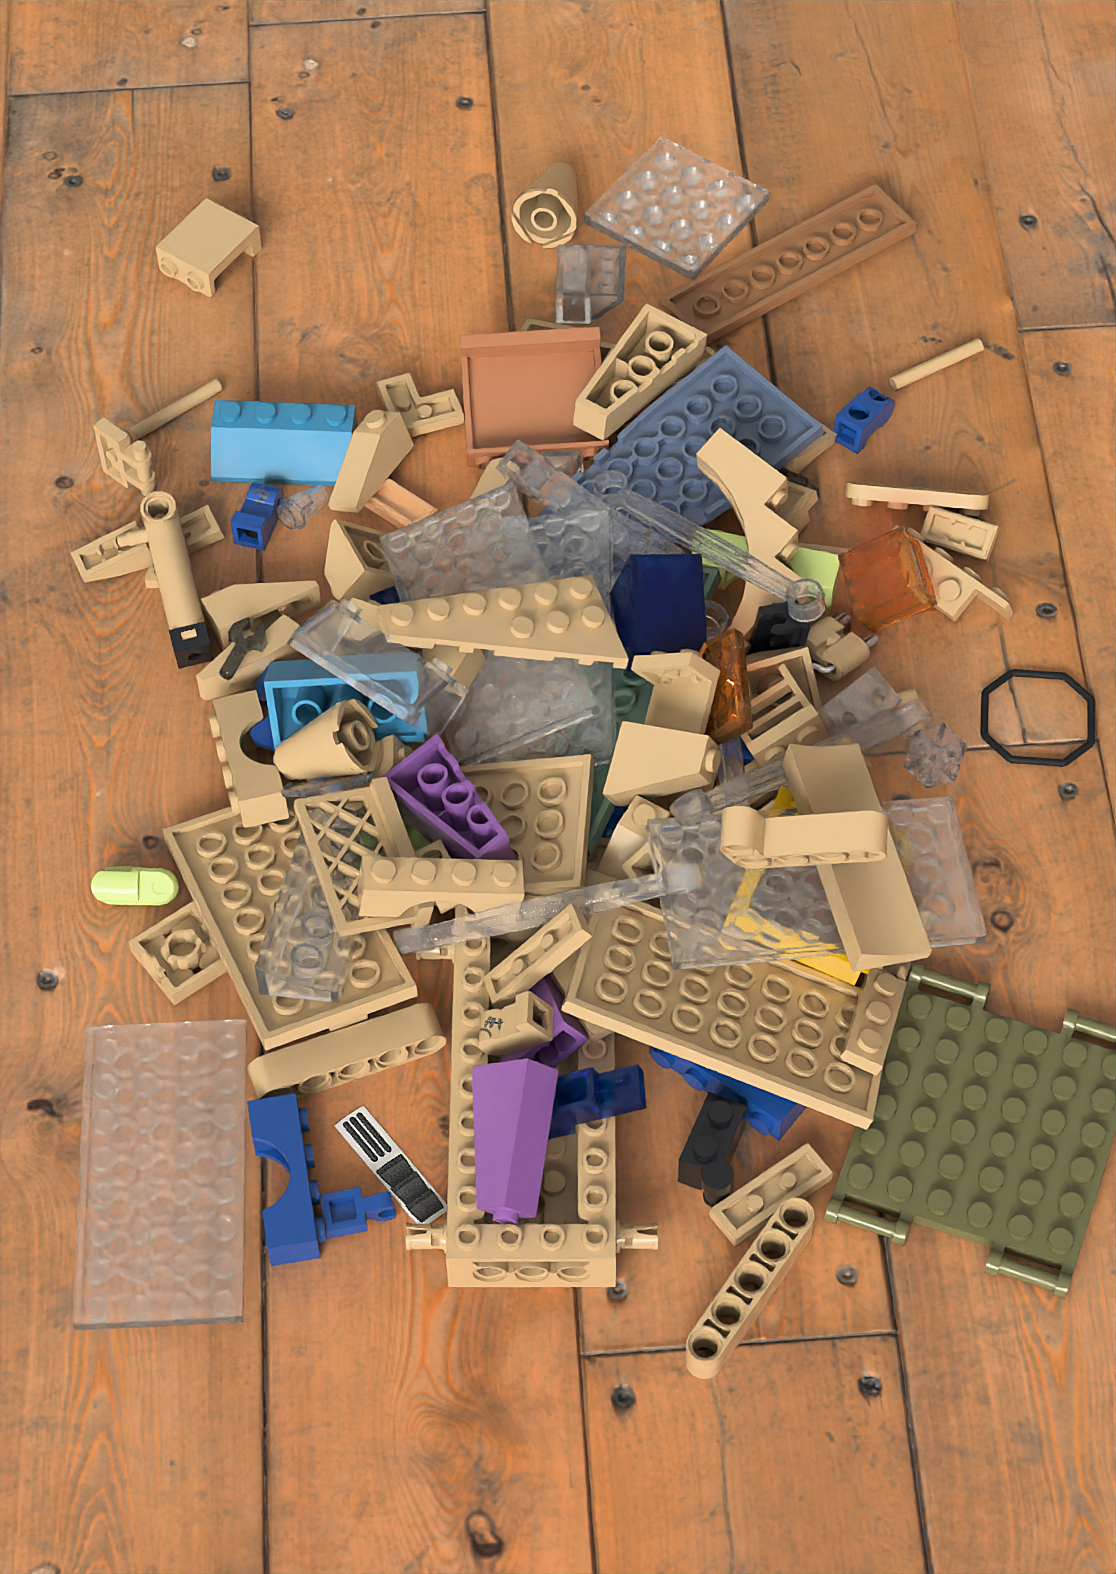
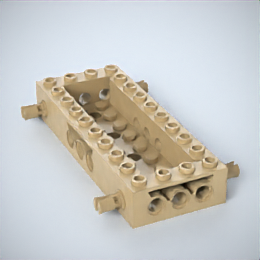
M524 895L518 920L478 919L473 910L460 904L455 907V932H452V936H416L417 960L452 959V963H454L447 1220H444V1224L406 1223V1250L444 1249L449 1287H616V1253H620V1249L658 1250V1222L624 1224L620 1223V1219H616L615 1032L593 1043L588 1037L586 1042L568 1056V1080L556 1084L539 1201L544 1205L543 1211L536 1214V1217L518 1218L517 1224H503L493 1221V1214L477 1209L472 1071L473 1066L501 1062L493 1055L482 1052L478 1046L480 1016L483 1012L491 1010L492 1005L483 977L569 904L573 903L581 909L587 922L595 895Z

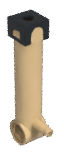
M154 491L147 494L140 504V512L145 528L118 536V544L120 547L134 546L147 542L149 544L178 668L213 661L214 655L176 502L169 493ZM160 513H166L164 517L155 518Z

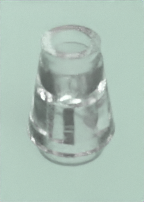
M317 485L282 499L281 504L277 507L278 517L286 528L290 530L302 529L329 503L330 495L322 485Z

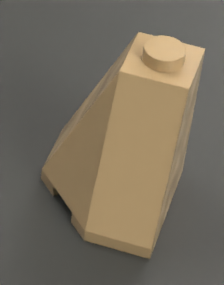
M622 721L602 794L614 805L625 806L631 804L636 795L649 800L708 785L711 782L712 774L716 773L719 769L721 752L718 745L709 735Z

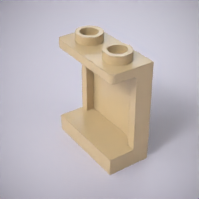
M205 198L155 246L159 269L166 276L174 277L187 284L192 290L200 291L209 297L216 293L215 278L242 252L254 257L262 249L259 225L208 198Z

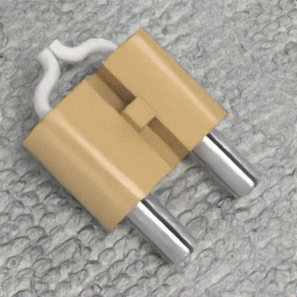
M845 612L836 618L825 616L810 626L805 645L809 649L813 669L818 670L832 681L840 680L867 661L870 657L869 649L879 642V638L875 633H870L863 639L853 632L847 635L843 634L844 627L851 623L850 615H847Z

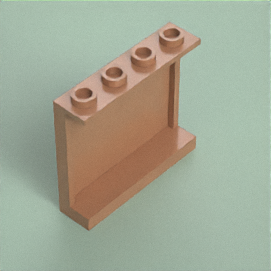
M600 327L459 335L468 467L475 466L477 469L485 470L489 462L496 458L510 459L516 464V467H526L531 465L532 462L561 465L566 463L567 460L579 459L585 463H594L593 457L603 448L609 450V440L607 438L601 440L573 425L576 399L601 366Z

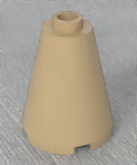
M562 162L549 165L516 199L513 205L512 223L516 232L525 241L531 244L532 241L543 244V248H554L562 246L571 240L578 225L577 174L570 165Z
M346 699L339 701L278 744L275 748L273 763L277 765L279 774L288 780L368 774L378 769L382 761V739L376 741L372 730L378 728V725L369 709L359 700L352 699L347 701Z

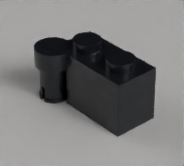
M708 1092L679 1158L678 1182L698 1190L703 1188L704 1202L708 1206L713 1207L727 1198L729 1191L733 1187L734 1172L730 1162L745 1130L747 1105Z

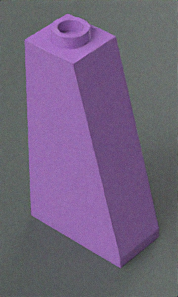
M531 1059L473 1066L472 1071L477 1209L493 1214L492 1220L503 1224H517L518 1218L536 1217L559 1070Z

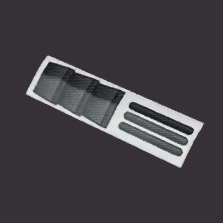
M364 1106L334 1125L416 1224H430L447 1212L446 1202Z

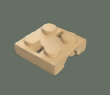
M194 901L129 941L130 950L173 1005L181 1002L227 972ZM199 966L202 971L194 974L191 970Z

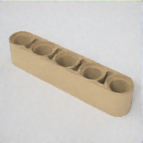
M419 1003L262 1055L251 1061L247 1070L258 1099L296 1093V1098L300 1099L433 1054L443 1048L446 1044V1038L433 1006L429 1003Z
M791 1197L779 1205L689 1333L686 1340L685 1365L693 1376L700 1379H709L721 1371L810 1242L813 1234L815 1214L812 1205L807 1200ZM797 1219L804 1223V1225L792 1227L786 1221ZM767 1251H776L782 1257L770 1259L763 1254ZM745 1283H754L757 1284L760 1287V1289L754 1292H749L744 1290L741 1287V1285ZM723 1315H731L738 1321L733 1324H724L718 1318ZM699 1348H709L715 1354L708 1358H702L695 1351Z

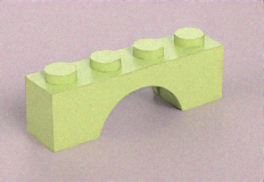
M699 528L689 566L719 569L721 581L717 589L725 590L737 578L748 575V549L745 536L726 533L721 530ZM799 547L798 552L789 563L785 564L782 562L809 583L808 598L810 602L807 607L831 611L840 577L842 555Z

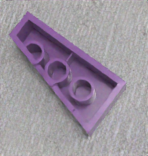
M438 733L382 776H387L402 819L431 843L441 839L450 858L515 860L507 833L487 804L481 800L474 785L465 777L456 759L447 751Z

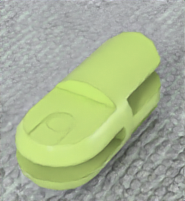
M111 866L97 872L92 879L91 888L94 896L107 904L164 905L171 902L177 896L179 883L176 876L167 869Z

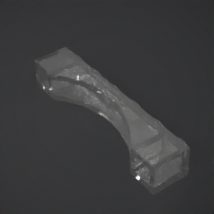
M516 440L497 465L496 469L511 486L669 593H673L692 568V562L681 548L656 531L642 526L604 503L558 469L544 456L520 440Z

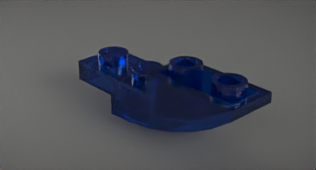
M636 1064L603 1073H598L593 1067L557 1077L548 1140L575 1134V1125L646 1109L644 1071Z

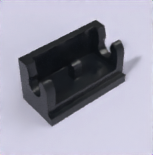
M798 600L759 607L748 655L760 651L806 645L810 627Z

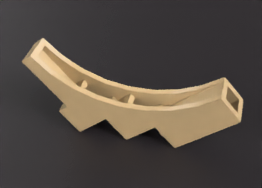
M719 427L696 453L697 465L719 487L734 508L744 531L748 549V576L743 599L732 624L715 646L716 660L718 662L723 661V665L726 667V661L746 656L751 648L750 640L760 606L798 600L802 611H804L810 599L808 598L809 583L782 563H789L798 552V530L772 511H778L788 498L787 477Z

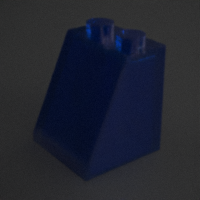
M630 554L609 593L616 630L629 658L625 669L626 672L632 671L631 667L634 656L651 655L653 651L680 653L682 649H691L701 653L703 659L707 652V633L701 554Z

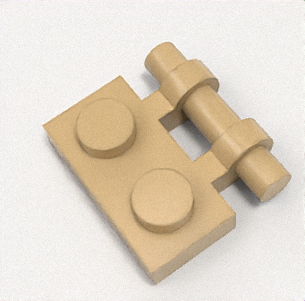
M104 417L100 419L93 427L103 471L126 488L132 485L136 486L141 490L143 496L154 492L157 480L155 472L150 468L153 460L151 451L146 448V443L138 440L131 445V437L121 425L115 426Z

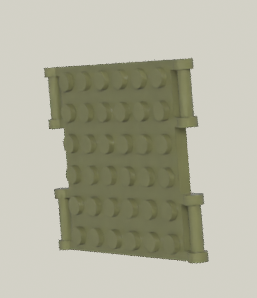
M914 961L884 1060L873 1121L867 1130L856 1126L833 1194L829 1200L824 1221L833 1224L840 1221L892 1238L891 1243L904 1246L912 1222L990 1247L991 1251L984 1273L995 1277L997 1273L1054 1291L1053 1296L1066 1299L1116 1133V1051L1072 1038L1074 1031H1078L1116 1043V1027L1079 1016L1080 1011L1070 1008L1067 1009L1060 1034L984 1011L991 984L982 981L975 984L926 969V964ZM922 983L973 999L971 1006L919 991V987ZM844 1201H848L898 1217L899 1219L897 1222L844 1206L843 1204ZM1006 1252L1061 1271L1057 1275L1005 1258L1003 1254Z

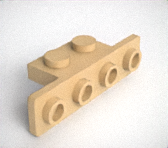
M898 525L892 529L897 542L914 553V556L897 575L898 581L953 621L957 620L974 597H977L1009 620L1012 617L1013 611L1008 603L1010 598L1002 590L995 586L991 590L980 583L982 579L977 573L966 566L962 570L952 563L954 561L953 558L943 549L936 547L933 550L925 545L924 542L926 540L914 529L909 527L905 531Z

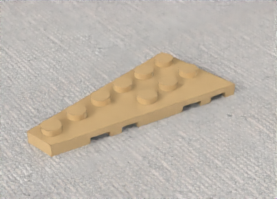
M592 574L379 605L376 613L386 643L389 645L433 649L438 644L459 647V652L473 653L474 648L494 650V655L544 661H553L557 657L578 659V664L592 665L593 661L613 662V668L626 669L629 660Z

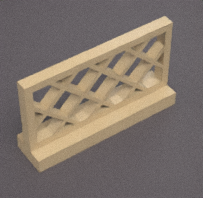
M387 776L372 779L370 787L295 799L294 809L339 937L405 924H411L412 930L428 927L434 908L433 901L415 905L407 909L399 917L364 916L362 920L346 922L342 912L347 903L358 908V896L353 893L358 887L360 871L342 862L349 850L361 857L381 856L379 855L380 852L383 857H416ZM363 801L367 812L360 819L343 809L348 803ZM321 809L331 814V817L324 826L310 819L307 810ZM337 818L356 827L349 839L330 829ZM361 831L377 839L378 845L374 851L355 842ZM324 837L343 847L336 858L321 851L319 845ZM335 870L354 879L348 891L332 883L331 876Z

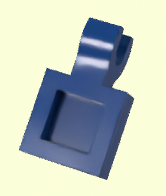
M356 1187L320 1195L327 1239L368 1231L367 1219L388 1221L396 1218L391 1192H381L363 1198L361 1188Z

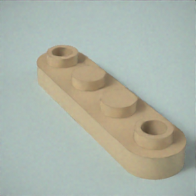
M847 481L845 497L852 498L851 504L858 506H873L874 500L886 501L887 507L893 509H908L909 504L923 505V511L927 512L930 506L940 509L953 507L959 508L958 514L980 516V510H987L989 494L972 491Z

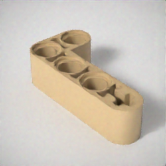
M744 806L727 807L722 810L720 851L735 865L749 869L878 861L885 859L887 855L888 817L886 814L878 811H853L764 818L753 808Z

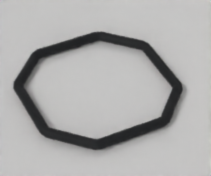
M1012 669L985 687L981 693L980 735L987 744L1010 763L1067 766L1093 747L1095 743V699L1071 676L1064 672ZM1013 676L1064 680L1088 701L1087 742L1064 759L1012 756L988 734L989 694Z

